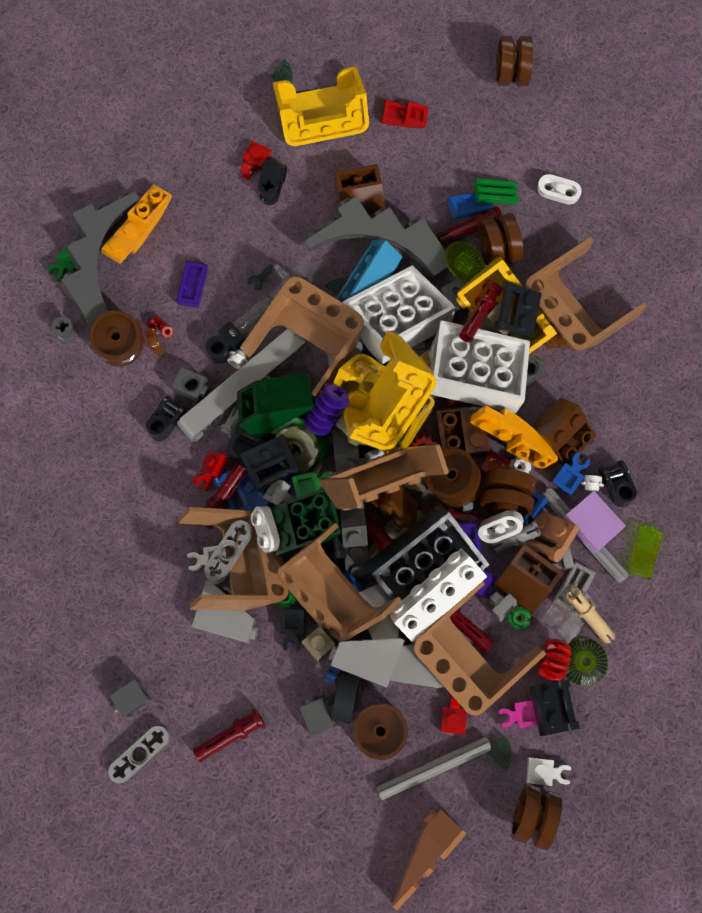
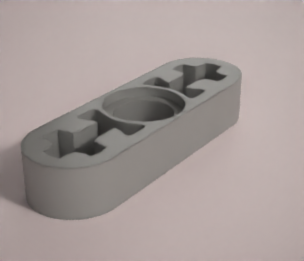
M239 520L230 526L205 565V577L211 584H220L226 579L250 541L252 532L250 525L246 521ZM243 528L246 535L241 534L237 539V543L234 542L237 538L236 530L241 531ZM225 547H232L235 549V553L232 557L227 558L221 554L222 550ZM220 560L222 562L219 568L221 574H215L213 577L210 570H216Z
M154 726L149 729L110 765L108 770L110 779L115 783L128 781L169 743L170 733L168 729L164 726ZM155 731L157 733L163 732V742H155L151 746L155 750L151 752L150 747L143 743V741L146 739L147 743L155 738L153 734ZM137 747H142L146 751V757L141 762L136 761L133 757V752ZM127 756L129 762L135 765L136 768L133 769L132 766H129L124 771L125 777H117L115 775L117 773L116 766L122 767L128 763L124 759Z

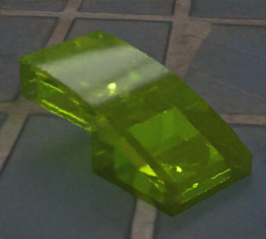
M639 525L627 567L629 574L648 580L651 579L656 555L660 551L663 531Z

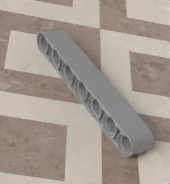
M289 329L285 330L182 416L177 422V426L191 442L199 440L231 413L233 408L238 407L237 391L254 381L270 379L307 349L310 342Z

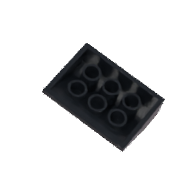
M440 503L366 562L365 565L392 600L398 596L403 600L416 585L423 583L434 569L440 568L447 562L451 554L458 552L461 548L482 571L489 566V563L448 510Z

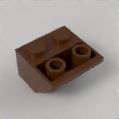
M378 164L334 172L335 188L339 203L348 197L351 200L357 197L370 218H373L372 214L383 208L386 210Z
M561 397L531 426L553 449L561 465L563 463L569 464L572 455L576 452L580 453L596 437L580 406Z
M483 406L436 411L442 450L457 448L470 454L472 458L487 457L490 451L487 432L470 423L471 415Z
M399 485L400 490L386 494V491L378 494L379 498L369 502L374 507L380 508L379 514L385 520L390 521L392 519V522L400 529L404 527L409 529L417 522L418 503L403 485Z
M524 544L498 578L494 587L506 596L508 594L512 595L516 599L517 604L533 614L553 590L564 572Z

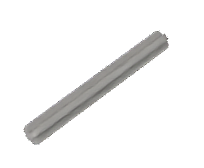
M548 488L542 493V496L548 500L547 504L561 519L571 511L569 506L552 488ZM576 534L580 541L617 582L620 583L628 577V572L605 546L594 554Z
M482 737L376 787L381 800H384L491 750L490 743L486 737Z

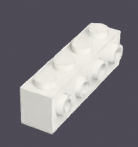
M461 548L458 552L451 554L447 562L440 568L434 569L423 583L416 585L410 594L389 615L400 630L413 642L487 576Z

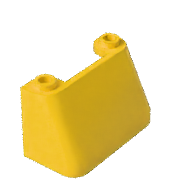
M356 66L342 69L338 73L336 79L337 86L296 93L294 84L290 81L272 82L281 126L287 144L300 146L360 134L367 130L369 126L367 95Z
M501 256L492 261L457 292L459 297L456 298V301L463 310L468 308L471 312L473 311L475 298L481 294L483 283L487 280H493L499 283L501 287H503L504 282L515 283L517 286L523 287ZM504 291L496 298L495 302L502 301ZM513 294L510 307L511 312H513L516 297L515 294ZM539 309L533 338H525L514 334L510 336L530 341V354L557 333Z
M387 331L380 347L382 353L391 358L369 393L357 390L348 394L349 404L343 411L349 438L380 450H390L397 445L436 387V378L432 370L401 336Z
M357 354L340 367L333 383L343 388L347 395L357 390L369 393L385 366L368 355ZM431 396L426 400L397 445L390 450H383L385 454L407 448L435 404Z

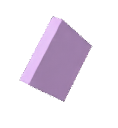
M595 491L563 517L564 520L572 522L580 528L577 535L594 554L626 527Z

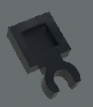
M280 609V633L287 634V638L283 642L284 650H288L289 641H294L297 645L296 650L300 651L302 641L298 634L305 633V609Z

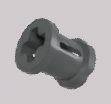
M60 316L53 321L52 330L60 340L68 343L75 339L77 329L68 317Z

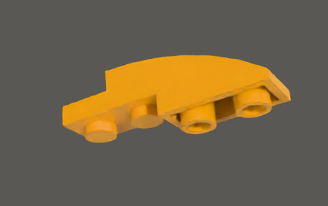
M153 184L127 213L128 219L101 248L102 254L119 264L130 253L135 254L162 217L172 195Z
M485 405L471 415V424L507 443L506 451L543 470L558 461V456L538 432L510 410L505 408L497 412Z

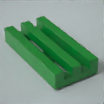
M476 178L474 181L476 202L517 205L520 201L519 197H517L518 189H515L517 182Z

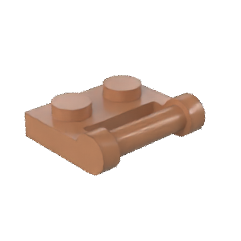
M541 511L532 521H535L538 527L530 530V532L540 528L541 535L538 537L553 542L556 546L550 547L535 541V537L524 541L523 545L525 544L530 549L548 556L554 562H559L580 528L572 522Z

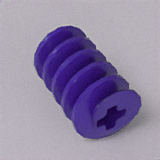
M330 382L325 384L324 390H321L320 396L316 398L313 408L307 412V418L304 420L305 426L311 432L320 436L330 432L349 404V397L344 389Z

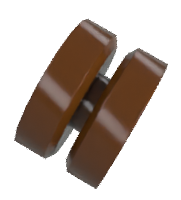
M500 36L496 55L497 85L509 86L514 73V82L517 86H528L533 63L532 37L520 36L515 46L512 36Z
M512 213L499 215L496 221L493 218L479 220V243L487 266L499 256L510 264L523 259L522 236L517 220Z
M112 310L102 313L94 320L90 328L89 339L93 349L103 362L111 366L123 367L132 364L143 351L144 338L139 325L131 315L123 311Z
M443 449L442 453L449 473L425 476L426 484L431 492L447 506H466L474 501L482 490V472L470 454L462 449Z
M488 470L485 473L484 487L487 490L482 493L481 507L493 514L513 510L520 513L522 517L529 516L533 513L534 499L531 496L535 494L537 479L533 475L519 470Z
M383 703L370 705L362 710L355 720L353 728L354 740L359 750L369 758L377 760L390 759L400 753L406 744L408 737L407 722L402 713L393 706ZM381 726L385 729L383 736L376 734L377 727Z
M526 783L515 808L511 838L526 843L532 836L534 847L546 851L550 849L560 822L562 796L547 791L541 798L539 787Z

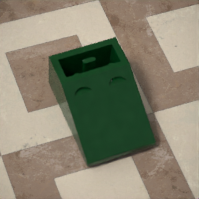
M301 373L258 380L237 391L239 426L257 440L312 409L313 400L309 374Z
M324 489L270 508L280 540L279 548L275 551L277 556L292 558L334 523L339 527L321 542V545L342 533L335 505Z

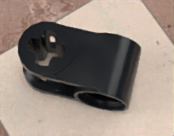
M266 160L263 162L258 182L260 199L263 204L273 205L279 200L287 174L286 164Z
M170 396L164 397L146 422V428L151 438L156 441L165 440L174 430L180 418L187 413V408L184 406L180 407L174 403ZM156 425L164 426L161 431L153 432V428Z
M619 460L613 466L599 468V475L602 477V482L606 486L612 502L618 507L628 506L637 496V490L625 462ZM619 490L627 492L629 498L623 499L619 495Z

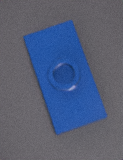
M475 192L451 196L446 200L454 220L472 217L477 213L483 214L493 210L494 207L493 203L476 202Z

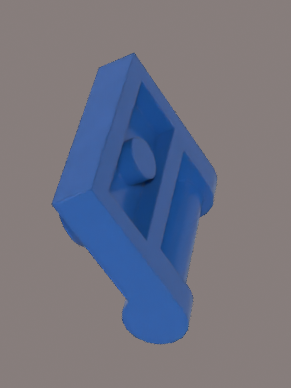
M231 471L221 474L219 478H214L215 486L220 487ZM249 472L237 487L245 507L238 509L232 495L226 503L227 508L230 510L254 511L255 507L269 506V502L263 498L265 495L264 491L258 492Z

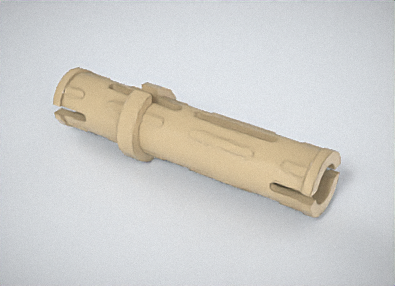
M571 588L570 590L575 594V597L568 591L566 599L575 607L577 615L584 618L603 643L611 642L606 636L607 634L614 640L615 632L611 630L598 614L591 600L586 599L579 588Z

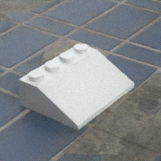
M413 265L342 302L362 315L364 327L360 337L367 349L381 364L391 359L382 353L380 347L387 331L401 336L412 348L437 334L441 320L452 323L456 309Z
M441 320L430 364V369L436 378V387L431 395L480 406L486 405L497 410L506 408L516 414L525 401L530 341L478 329L473 341L468 343L459 337V333L464 325Z

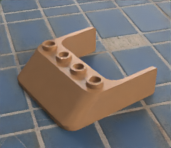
M592 237L530 276L525 284V288L542 293L539 305L540 310L567 344L575 350H584L598 345L639 317L647 307V304L644 302L606 329H601L559 278V271L589 250L594 241Z
M292 277L285 282L240 349L246 356L251 358L268 332L275 326H283L331 355L335 360L312 392L313 397L316 399L320 396L321 390H324L325 384L333 383L340 367L353 356L364 327V320L357 311L300 277Z
M439 444L398 449L319 479V482L335 507L346 511L363 507L361 500L364 499V502L373 501L379 498L378 494L386 491V494L400 490L399 485L405 483L408 486L421 482V477L445 475L449 471Z
M189 507L178 518L179 524L215 526L222 532L223 537L230 526L239 520L246 521L250 525L252 532L250 541L229 572L232 595L202 594L189 605L190 610L246 611L281 602L287 597L288 588L278 576V569L284 565L283 557L277 556L276 552L265 553L258 546L256 529L251 522L253 511ZM243 528L241 531L236 530L237 538L234 542L237 543V539L241 534L246 535ZM225 547L226 557H232L235 549Z
M334 523L278 569V576L333 641L340 643L345 642L386 618L402 600L398 596L385 605L376 608L371 606L359 594L356 587L347 580L339 567L330 560L321 547V542L339 527Z
M484 581L479 583L415 640L413 646L417 657L463 709L474 716L480 715L546 655L543 649L535 646L510 670L499 673L493 670L452 623L450 616L485 585Z

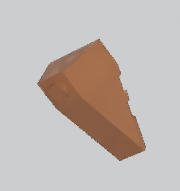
M440 807L437 811L432 809L423 819L426 823L421 830L392 902L393 908L396 911L419 887L421 882L418 880L421 877L424 879L429 877L437 865L436 860L439 857L444 860L467 834Z

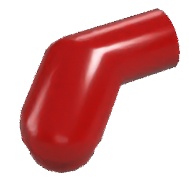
M154 316L153 319L147 321L150 330L159 329L164 337L172 336L173 329L161 317Z

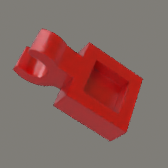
M252 141L242 157L243 165L240 171L243 173L241 177L250 180L255 169L261 171L263 162L265 160L268 161L272 154L271 149Z
M210 451L203 460V466L200 469L202 473L193 477L192 484L199 486L203 480L201 490L209 491L214 477L219 478L229 458L222 453Z
M451 694L449 707H442L440 732L465 734L467 712L460 708V704Z

